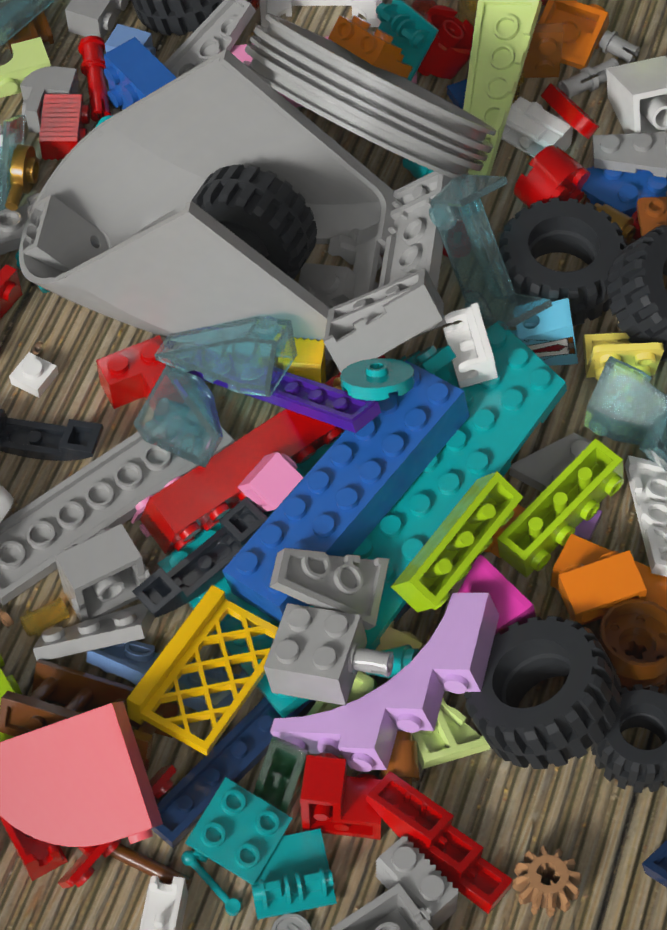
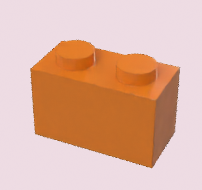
M630 550L622 553L618 551L608 552L602 555L598 561L585 566L582 563L571 565L562 574H559L558 589L569 616L572 620L581 623V625L602 619L612 606L622 601L635 599L646 601L647 588Z

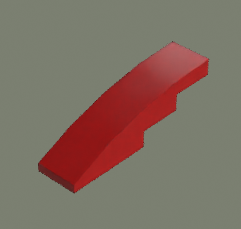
M391 771L367 794L366 801L399 838L402 836L408 837V842H413V848H419V853L425 854L424 859H430V865H436V871H441V876H446L447 882H453V888H458V892L487 914L494 909L511 889L513 879L481 857L484 847L451 825L454 818L453 814Z

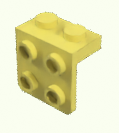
M627 333L584 334L583 348L586 378L596 377L599 381H608L615 379L616 376L645 379L655 375L664 352L663 343L631 344L628 341L630 337Z

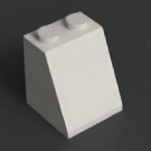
M660 56L606 68L608 99L624 133L667 132V57Z

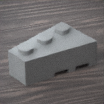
M424 268L329 309L324 344L340 373L350 364L380 357L419 333L435 327L443 320L444 303L427 270Z

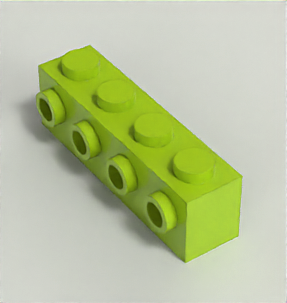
M595 438L498 536L499 556L526 578L534 570L540 571L550 560L551 553L559 544L564 546L569 536L575 534V528L583 520L588 521L597 513L600 507L599 503L607 495L613 496L619 491L624 483L623 459Z
M498 471L477 479L393 583L391 588L417 613L429 609L436 610L441 607L449 598V591L455 583L463 579L471 570L472 566L470 564L477 555L484 552L493 541L492 536L514 515L513 510L522 500L523 496Z

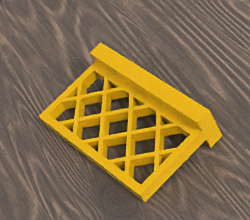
M212 585L128 696V718L140 725L146 721L207 756L265 675L264 665L271 648L255 651L251 637L266 634L274 639L278 627L225 599V591ZM229 614L241 621L243 629L222 633L220 623ZM246 638L249 652L228 656L225 642ZM219 643L222 658L201 661L199 654L201 648ZM252 661L254 669L252 675L234 680L231 665ZM225 666L229 681L207 685L204 670ZM199 673L202 686L180 690L178 680L183 674ZM237 688H242L240 692L237 693ZM231 690L233 701L230 706L213 709L210 694ZM204 695L208 710L186 714L182 699ZM177 701L181 716L165 719L154 712L162 703ZM221 717L220 720L216 722V718ZM210 719L212 731L204 741L190 733L188 723Z

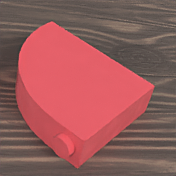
M124 702L110 703L0 742V816L9 824L31 837L51 844L68 847L102 845L128 837L130 844L153 837L151 828L162 825L163 822Z

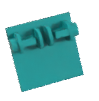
M393 0L392 3L387 4L380 3L376 8L377 17L381 21L378 29L393 36L394 39L391 43L402 49L401 54L404 55L402 61L413 67L407 78L412 81L439 30L404 0Z
M225 777L185 844L195 849L193 854L197 857V860L206 863L208 859H211L251 885H254L293 818Z
M321 828L282 836L254 885H251L257 920L337 904L333 888L332 871L329 869Z

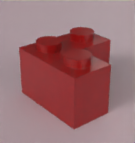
M160 335L96 360L100 384L113 409L146 397L156 418H159L189 398L188 386Z
M320 753L316 756L307 755L300 797L302 831L321 828V832L325 834L381 840L383 819L366 801L367 794L381 780L370 774H359L356 777L347 776L346 759H341L334 754Z

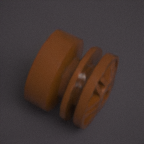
M641 599L625 600L612 606L602 618L598 641L616 669L621 688L626 686L629 691H632L633 685L642 684L643 689L649 690L650 685L659 687L658 692L661 693L667 685V610L654 602Z

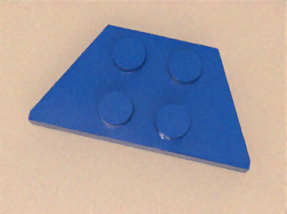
M592 166L586 168L590 172V176L581 189L587 195V198L590 199L591 204L595 205L598 203L602 206L607 204L632 217L633 213L637 211L638 199L644 197H667V177L653 176V173L647 170L639 169L637 173L594 168Z

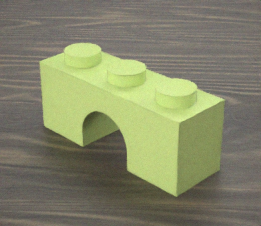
M41 37L11 44L13 58L8 63L0 66V98L22 93L20 85L27 75L37 69L51 66Z

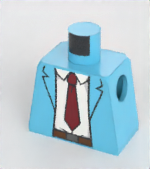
M569 298L523 309L515 313L517 330H511V332L548 366L578 364Z

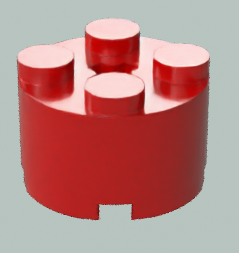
M435 5L423 16L439 30L417 70L424 76L432 74L439 78L452 79L470 59L474 27L467 19L462 22L455 17L458 12L450 7Z
M549 145L528 163L533 168L527 176L521 173L514 188V195L529 208L532 203L538 201L547 203L550 198H559L560 201H568L569 198L578 199L579 203L584 196V192L581 189L588 180L590 172L558 146Z

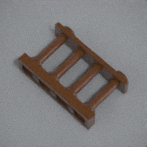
M39 659L36 662L33 688L29 697L7 691L1 697L0 732L17 737L82 714L81 711L87 712L114 702L123 701L127 711V698L134 690V687ZM50 700L66 706L63 708L54 704L47 703L45 701ZM176 701L162 703L154 713L165 719L176 717L179 714L178 703ZM129 718L131 726L137 727V730H132L147 772L154 738L152 734L157 733L170 738L173 737L146 721L140 725Z

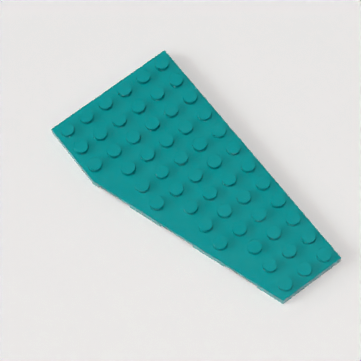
M500 321L486 329L498 378L460 388L465 393L469 418L352 554L360 556V559H389L376 626L369 630L365 629L367 637L366 649L376 650L381 643V636L407 603L391 588L393 583L477 479L496 471L504 477L511 467L510 462L538 424L540 422L544 423L567 391L566 382ZM452 360L433 374L459 388ZM334 442L330 445L325 443L308 460L301 464L297 463L298 468L296 470L305 477ZM275 510L262 513L269 518ZM218 523L208 531L204 529L185 548L180 551L175 550L157 563L159 568H162L166 573L169 572L222 528L221 524ZM225 576L214 584L215 587L225 591V599L279 627L280 623L234 595ZM208 590L188 602L193 610ZM229 614L220 623L222 633L243 629L241 621ZM266 634L251 637L255 651L271 648L274 640ZM246 638L225 642L226 650L231 656L249 652ZM252 661L238 664L248 677L254 672ZM266 673L256 686L282 718H285L309 700L272 693Z

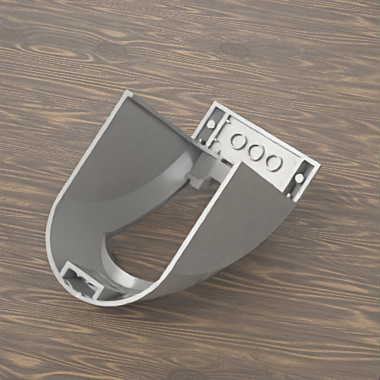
M225 49L108 118L73 147L51 174L29 213L20 241L19 264L23 275L30 282L71 302L128 325L201 347L215 348L237 354L274 358L275 349H281L283 338L286 336L290 339L292 337L296 339L301 337L303 340L309 338L310 340L316 339L319 341L322 339L324 341L328 311L342 303L333 300L325 303L321 302L191 200L210 174L226 166L243 164L247 168L253 165L260 167V171H271L277 174L276 178L283 182L285 180L293 186L292 189L297 194L300 192L305 198L306 207H310L314 214L313 221H316L317 226L316 244H329L328 253L330 255L341 256L349 264L354 265L353 272L357 275L352 299L424 268L437 289L446 224L467 215L453 178L435 171L395 191L392 190L282 95L272 89L269 84L236 56ZM382 266L380 282L378 284L375 282L376 271ZM443 314V320L435 327L425 330L411 339L448 324L445 321V315ZM325 346V359L333 360Z

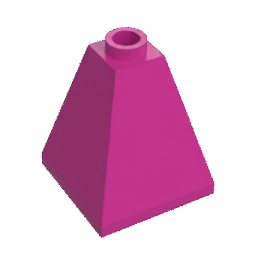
M480 555L475 559L458 593L490 594L499 613L495 635L498 632L502 635L509 630L508 626L519 622L521 625L527 623L528 618L537 617L533 604L485 557Z

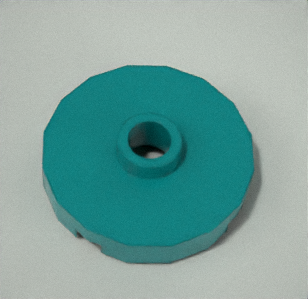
M374 358L350 364L342 370L340 375L342 390H347V394L355 399L365 401L385 400L390 398L389 393L398 391V396H402L410 391L415 383L412 366L402 360L390 358Z

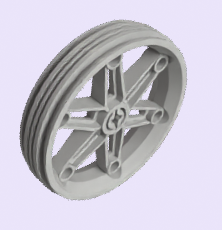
M267 13L265 19L270 22L268 28L256 25L253 32L257 36L252 35L250 41L253 44H247L245 52L253 60L252 62L244 61L243 63L269 84L272 89L333 123L395 154L450 178L470 183L472 176L468 173V170L481 171L484 164L480 160L486 161L488 156L484 152L490 153L493 145L486 141L485 137L487 134L494 136L496 130L484 121L412 81L375 67L335 42L283 18Z

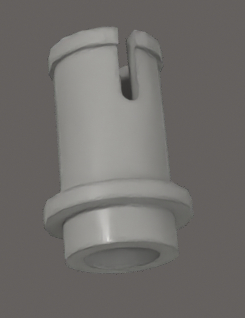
M607 30L599 42V47L602 48L603 53L607 54L609 52L627 63L634 62L636 59L633 58V55L637 57L640 52L639 46L619 37L617 31L610 32Z

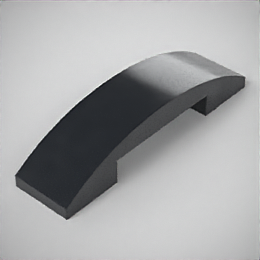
M0 409V451L12 455L50 461L86 459L93 457L104 427L103 424L69 419L67 426L8 418L5 410Z
M247 497L244 498L219 519L222 526L220 530L169 572L166 573L162 568H159L132 592L155 618L178 609L204 593L224 577L222 570L268 517Z

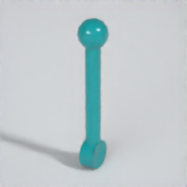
M192 850L185 851L181 856L183 864L191 866L223 901L228 915H238L241 911L239 900L230 898L197 862V857L193 854Z

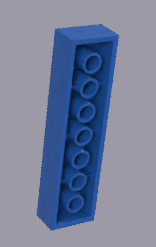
M406 360L405 362L414 369L415 383L413 388L402 396H398V391L389 393L390 398L377 401L381 410L377 417L357 433L345 430L222 570L232 593L278 623L281 622L287 603L309 606L305 602L269 587L277 553L284 548L326 552L327 555L344 557L352 555L469 418L467 401L462 389Z

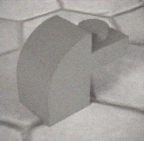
M57 66L44 67L31 72L24 78L20 85L23 97L22 117L27 120L29 132H40L44 94L80 93L77 69Z

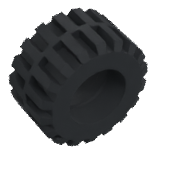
M635 684L632 691H629L626 686L621 688L619 693L622 697L620 709L618 712H614L617 717L610 730L605 729L603 732L604 739L597 746L591 745L592 755H596L595 764L597 768H605L604 777L608 781H611L613 778L617 779V787L624 790L626 785L633 786V792L642 793L643 787H648L650 792L658 791L660 783L667 787V691L663 695L658 692L659 687L650 685V689L645 690L642 684ZM629 728H645L655 733L663 745L651 750L638 749L630 745L621 733Z

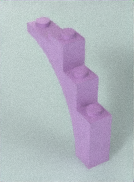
M452 593L444 617L427 644L395 676L363 697L347 703L346 706L342 705L325 712L303 717L274 718L270 732L282 751L294 756H300L303 753L342 755L350 769L360 772L387 770L398 730L415 733L419 730H435L444 691L455 694L481 692L499 619V613L490 594Z

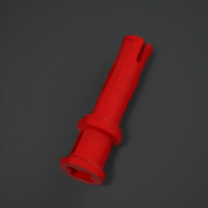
M87 36L80 40L78 51L83 59L80 66L81 72L87 78L91 119L97 122L98 115L99 120L104 116L111 115L104 69L106 68L103 53L105 42L101 37Z

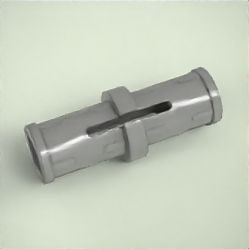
M611 58L594 67L586 66L581 69L579 74L560 81L558 88L570 98L586 90L594 91L599 88L600 84L607 81L606 68L619 66V63L615 58ZM594 75H598L597 77L592 78L591 80L581 83V81H584Z

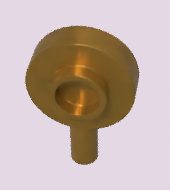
M18 144L13 152L10 167L11 188L5 207L11 211L18 209L22 194L30 193L33 184L37 182L39 176V159L36 158V152L32 145Z

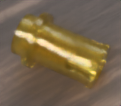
M58 597L56 600L33 611L25 610V615L19 618L28 637L33 635L39 637L41 636V631L69 619L70 615L64 601Z

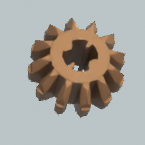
M544 845L539 849V856L528 850L524 854L525 863L518 862L515 865L514 873L518 877L513 879L512 887L514 890L521 892L518 896L520 905L532 902L531 912L533 915L539 912L540 907L546 908V913L550 918L555 914V907L566 913L570 909L569 900H577L580 890L577 888V885L581 883V874L573 871L576 864L574 858L561 860L563 854L561 848L554 852V856L548 855V850ZM544 878L551 879L550 885L542 884Z

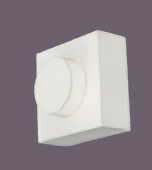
M28 352L10 374L9 378L12 385L40 398L59 373L57 365Z

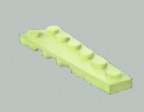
M478 0L463 110L493 127L496 133L494 136L486 135L485 140L492 144L493 148L490 153L484 152L488 158L486 161L480 160L484 164L481 171L468 170V173L472 176L471 181L489 180L541 10V0Z

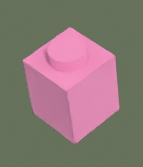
M275 452L265 455L237 487L262 512L275 510L304 477L296 470L298 467L289 456Z

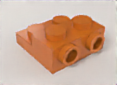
M548 0L538 24L563 23L564 37L561 63L581 70L588 66L594 50L599 48V42L610 22L609 13L599 5H586L577 2V0Z
M354 15L352 20L339 16L328 39L375 67L406 79L408 78L413 67L402 61L404 55L401 54L402 49L391 43L394 39L393 36L380 29H376L375 33L369 30L371 24Z

